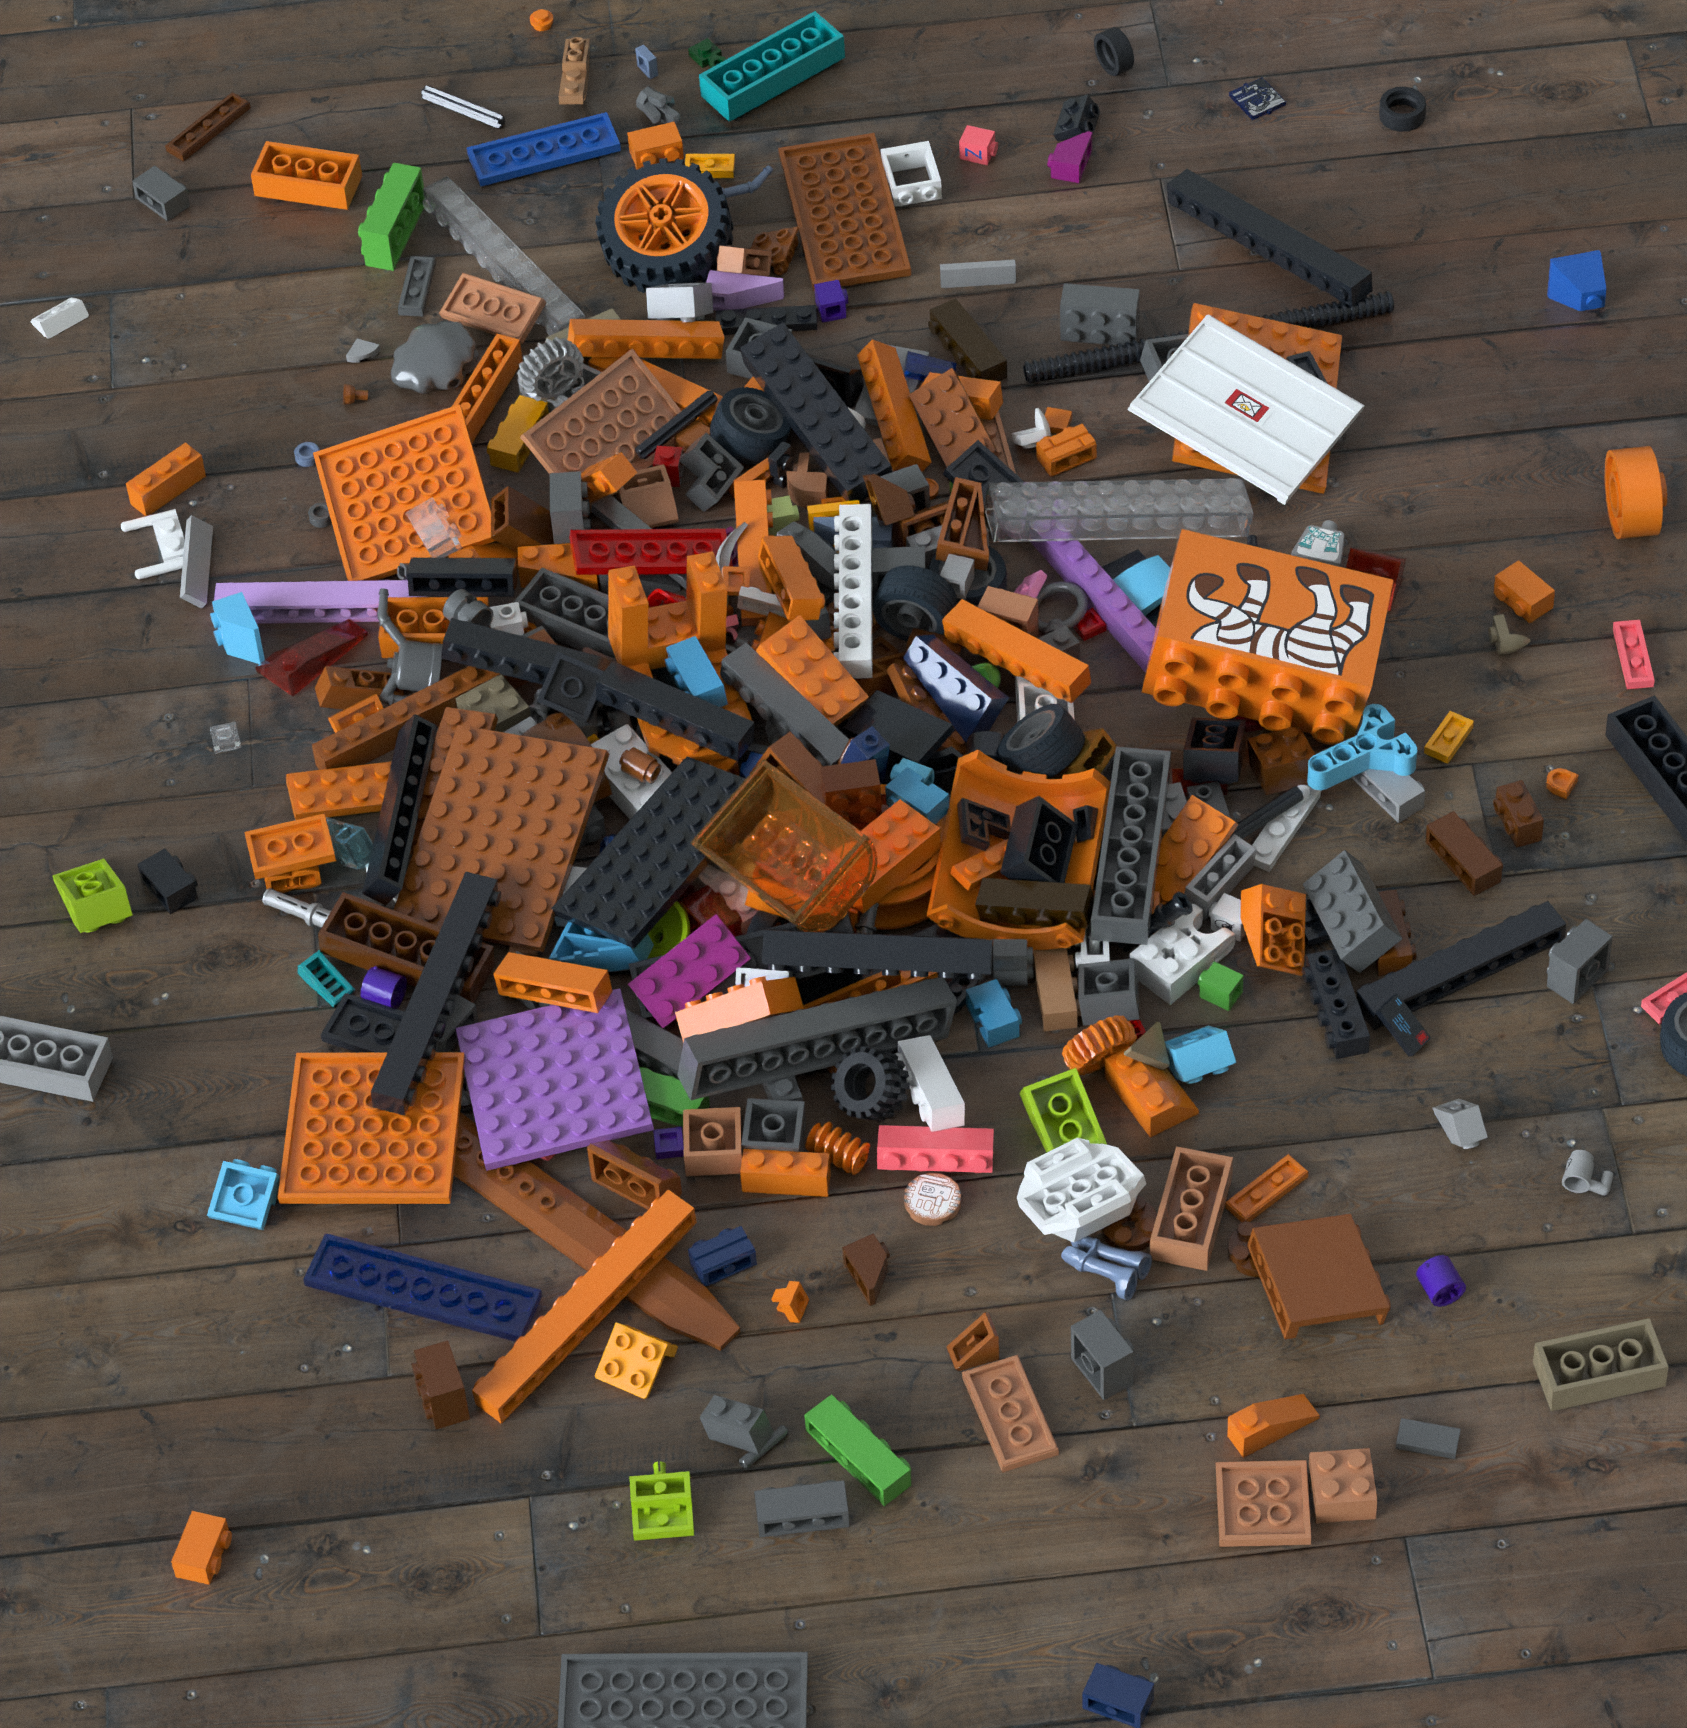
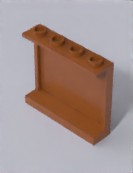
M1351 1214L1252 1229L1247 1247L1284 1339L1296 1338L1299 1327L1354 1318L1375 1315L1379 1325L1384 1324L1387 1313L1391 1309L1390 1299L1383 1292L1380 1275L1372 1266L1370 1251L1367 1247L1365 1248L1361 1239L1360 1227L1357 1224L1355 1225Z

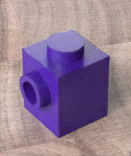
M839 280L814 284L815 303L822 323L846 318V304L849 303L846 289L841 288Z

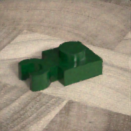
M708 38L688 48L689 56L702 68L706 66L712 68L727 60L722 56V51Z

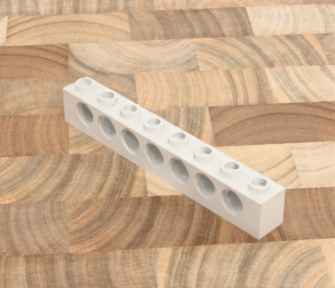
M871 504L839 505V516H834L835 532H839V535H834L835 551H839V554H834L835 570H839V573H834V587L839 589V593H834V608L839 609V612L834 613V628H839V632H834V648H839V652H834V656L853 678H872Z

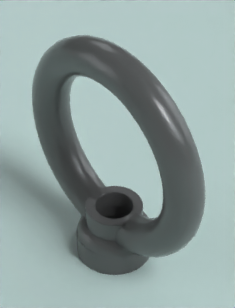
M1055 582L1041 588L1037 596L1038 606L1046 597L1054 593L1067 592L1076 597L1077 608L1064 621L1052 619L1045 623L1038 618L1039 632L1046 635L1065 625L1070 630L1083 619L1088 608V599L1081 587L1070 582Z

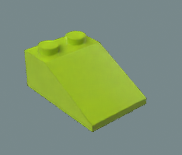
M105 859L53 875L56 887L74 925L80 933L94 932L100 926L109 923L117 924L123 922L127 917L133 916L125 886Z
M1076 1068L1023 1087L1019 1093L1029 1119L1046 1152L1076 1138L1089 1140L1093 1144L1107 1145Z

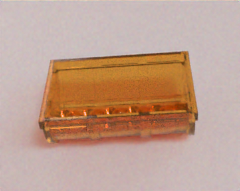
M764 759L690 842L704 856L804 932H823L833 928L843 919L848 910L865 894L868 887L872 884L878 864L876 848L865 834Z

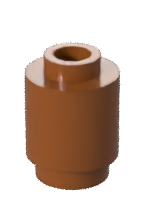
M635 747L625 750L619 760L621 771L642 783H654L662 768L661 764L657 763V759Z

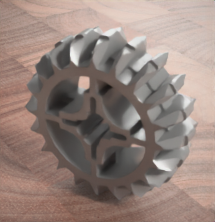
M555 337L552 341L547 338L545 343L541 344L538 342V347L530 349V354L523 356L524 362L518 364L520 370L517 372L519 385L526 395H529L536 401L543 400L547 402L550 398L555 400L558 395H564L565 391L571 390L573 384L578 383L577 378L583 375L581 370L585 367L583 364L584 358L577 346L566 338L559 339Z

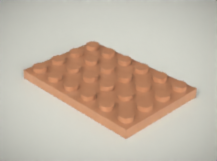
M631 349L523 433L520 438L549 474L578 471L582 473L589 466L620 452L623 453L637 471L646 469L653 464L655 452L647 459H640L635 452V448L679 414L681 409L635 351ZM674 437L663 446L675 447ZM604 497L590 503V513H592V505L598 502L599 500L603 499Z

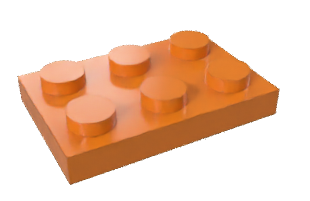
M325 813L244 832L255 880L336 861Z

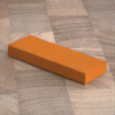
M1288 1154L1226 1201L1225 1208L1239 1221L1251 1222L1307 1179L1308 1171Z

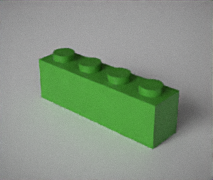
M639 1067L651 1118L683 1128V1110L707 1109L710 1107L709 1096L690 1100L683 1085L677 1078L652 1072L645 1067Z
M831 1394L804 1415L806 1431L883 1506H886L911 1486V1467L908 1462L902 1457L898 1458L884 1439H878L864 1420H858L844 1401L839 1402Z

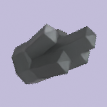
M648 86L640 92L636 100L637 108L642 110L653 124L659 121L664 124L675 122L676 124L680 121V114L672 109L675 105L674 97L660 93Z

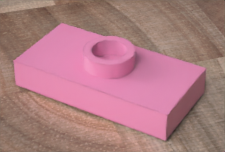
M1039 570L1025 577L1014 593L1037 598L1047 579V574Z

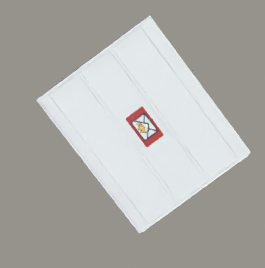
M1208 314L1132 401L1128 410L1278 498L1277 501L1285 505L1359 416L1365 405Z

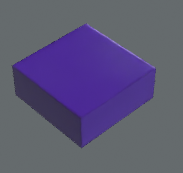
M682 1127L653 1130L656 1160L684 1157Z

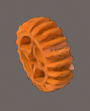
M1115 1015L1107 1017L1105 1020H1099L1097 1023L1082 1030L1079 1034L1074 1035V1038L1068 1041L1062 1052L1064 1062L1070 1070L1076 1068L1079 1075L1091 1074L1096 1070H1100L1105 1067V1058L1133 1045L1137 1039L1134 1032L1135 1029L1125 1016Z

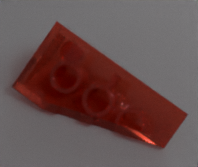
M348 619L275 651L255 668L261 675L291 696H294L319 676L325 666H331L368 635V632Z

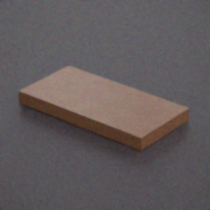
M462 273L439 314L443 319L461 322L465 326L495 336L496 334H501L519 339L520 344H523L545 307L546 301L543 298Z
M1018 1355L962 1372L963 1381L1002 1473L1059 1455L1057 1444Z

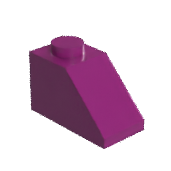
M1087 131L1057 143L1054 153H1050L1047 166L1051 168V178L1080 183L1093 150L1092 132Z

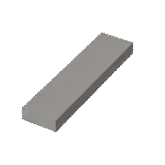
M191 515L186 520L180 598L199 608H203L207 604L213 526Z

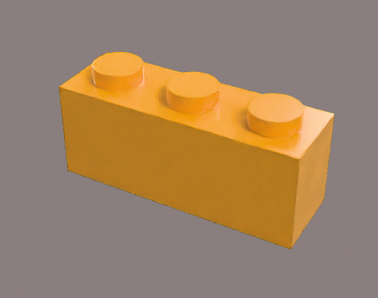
M519 395L515 404H511L509 407L508 415L504 422L502 421L499 424L496 436L488 443L487 454H489L491 466L517 473L520 472L531 453L520 436L549 414L548 402L536 401L533 398Z

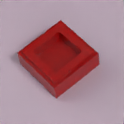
M1094 608L1087 610L1083 619L1073 627L1083 641L1107 631L1106 623Z

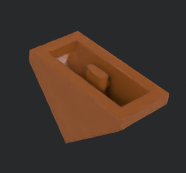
M983 1313L947 1346L955 1370L962 1371L999 1360V1336L989 1313Z

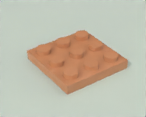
M1306 1460L1216 1462L1219 1547L1311 1545Z

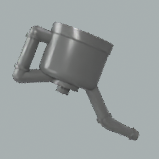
M381 588L379 590L377 614L380 622L379 625L386 630L399 647L398 652H394L393 658L388 657L387 668H392L391 677L379 696L382 704L390 706L408 697L393 695L396 688L418 692L439 681L443 644L406 640L390 620V616H388V589Z

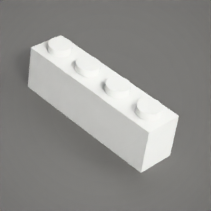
M931 1036L898 1041V1053L895 1054L898 1056V1060L903 1061L906 1065L903 1068L909 1074L906 1082L910 1083L912 1101L914 1104H918L922 1121L927 1122L931 1132L964 1126L965 1103Z

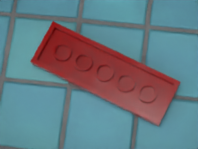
M726 529L570 530L569 539L576 575H608V570L634 565L638 574H687V556L713 551L716 558L719 547L726 539L727 534ZM730 557L729 566L733 567L732 559Z

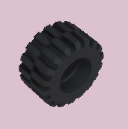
M861 1047L851 1049V1054L845 1053L842 1056L843 1061L837 1062L835 1066L837 1072L833 1073L831 1078L835 1079L834 1084L831 1085V1090L836 1092L833 1098L835 1102L840 1103L839 1108L847 1112V1115L872 1121L885 1120V1117H893L895 1115L894 1110H901L903 1107L901 1102L907 1100L908 1095L905 1092L906 1089L910 1088V1083L906 1082V1078L909 1077L908 1071L903 1070L906 1065L903 1061L898 1060L896 1054L886 1050ZM873 1071L876 1083L872 1094L868 1097L865 1084L868 1075Z

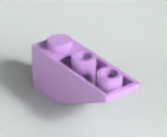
M709 271L706 283H712L713 310L744 309L784 299L783 278Z

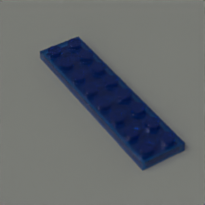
M325 1233L303 1279L304 1285L515 1342L519 1337L525 1336L542 1298L540 1289Z

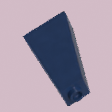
M872 726L850 741L841 764L876 759L880 784H884L890 744Z

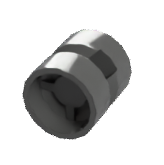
M459 589L452 593L443 608V616L451 621V618L485 627L490 626L494 615L490 607L477 600L475 596L465 589Z

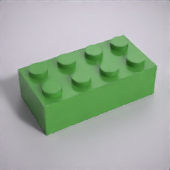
M393 163L389 172L385 173L381 189H377L375 201L372 206L368 207L367 217L364 223L360 224L358 236L362 240L361 254L364 255L366 266L394 271L426 205L421 167Z

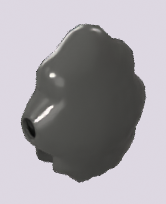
M443 320L436 324H422L411 331L408 341L395 349L394 363L390 374L392 382L400 388L410 389L420 394H426L437 389L453 390L464 382L466 375L475 370L476 362L479 358V353L475 349L476 343L461 322Z

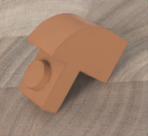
M799 453L798 463H793V471L786 472L788 495H790V499L796 505L803 508L821 504V499L828 498V476L825 472H811L810 453Z

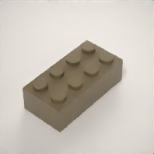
M1650 1318L1535 1343L1533 1364L1550 1411L1666 1387L1669 1367Z

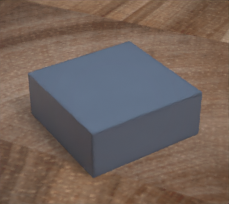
M644 44L635 48L638 68L649 79L658 76L657 58Z

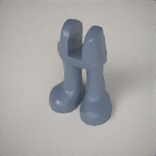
M1089 1236L1076 1242H1071L1072 1246H1067L1061 1254L1062 1259L1076 1268V1270L1099 1274L1114 1281L1117 1295L1126 1301L1132 1298L1138 1279L1143 1280L1147 1276L1152 1264V1256L1148 1253L1110 1247L1101 1243L1099 1239ZM1098 1258H1105L1118 1264H1121L1125 1267L1099 1260Z

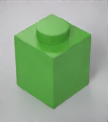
M1214 961L1210 968L1203 970L1199 976L1200 998L1229 1011L1243 993V975Z

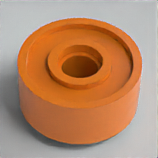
M1650 446L1609 450L1605 459V494L1608 516L1616 539L1659 535L1662 527L1663 507L1667 505V486L1663 472H1659L1653 449Z

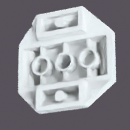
M1076 1138L1027 1162L1024 1171L1025 1177L1020 1185L1017 1201L1019 1207L1044 1235L1052 1233L1071 1242H1076L1130 1215L1138 1193L1146 1185V1181L1141 1171L1118 1147L1106 1144H1093L1089 1140Z

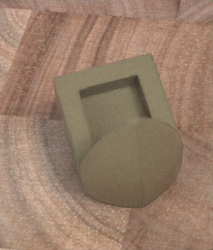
M1504 614L1493 616V625L1489 627L1488 633L1490 642L1495 643L1498 655L1517 652L1530 643V639L1523 635L1509 634Z

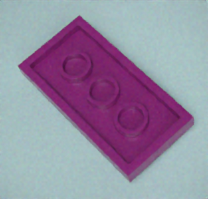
M716 914L628 985L660 1026L664 1028L676 1019L675 1012L686 1009L685 1003L701 999L734 973L736 967H741L748 962L751 956Z

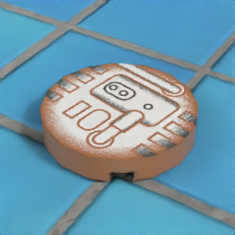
M927 1173L916 1177L908 1184L904 1193V1206L914 1221L923 1225L937 1226L943 1224V1221L952 1220L956 1217L961 1209V1192L958 1184L950 1177L940 1173Z

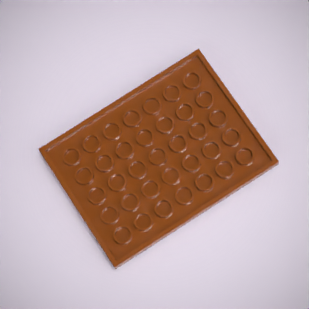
M457 725L394 911L442 927L465 872L497 879L498 891H501V899L498 907H493L490 927L488 929L484 928L482 933L483 941L544 952L556 917L551 908L563 896L610 755L608 751Z

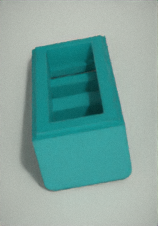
M320 950L298 965L297 973L333 1008L340 1003L345 993L352 994L355 992L354 987ZM317 967L322 968L314 975L311 973ZM327 973L329 976L320 982L318 979ZM332 980L336 981L330 988L326 989L324 987ZM341 986L344 990L333 997L331 993Z

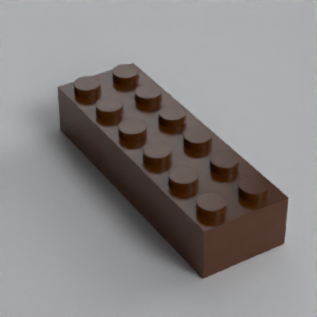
M342 892L318 933L319 947L323 954L369 970L371 967L377 966L378 968L406 977L408 985L416 987L441 927ZM483 942L480 950H475L472 969L470 972L465 973L463 990L461 994H457L472 1003L476 1000L495 966L494 946Z

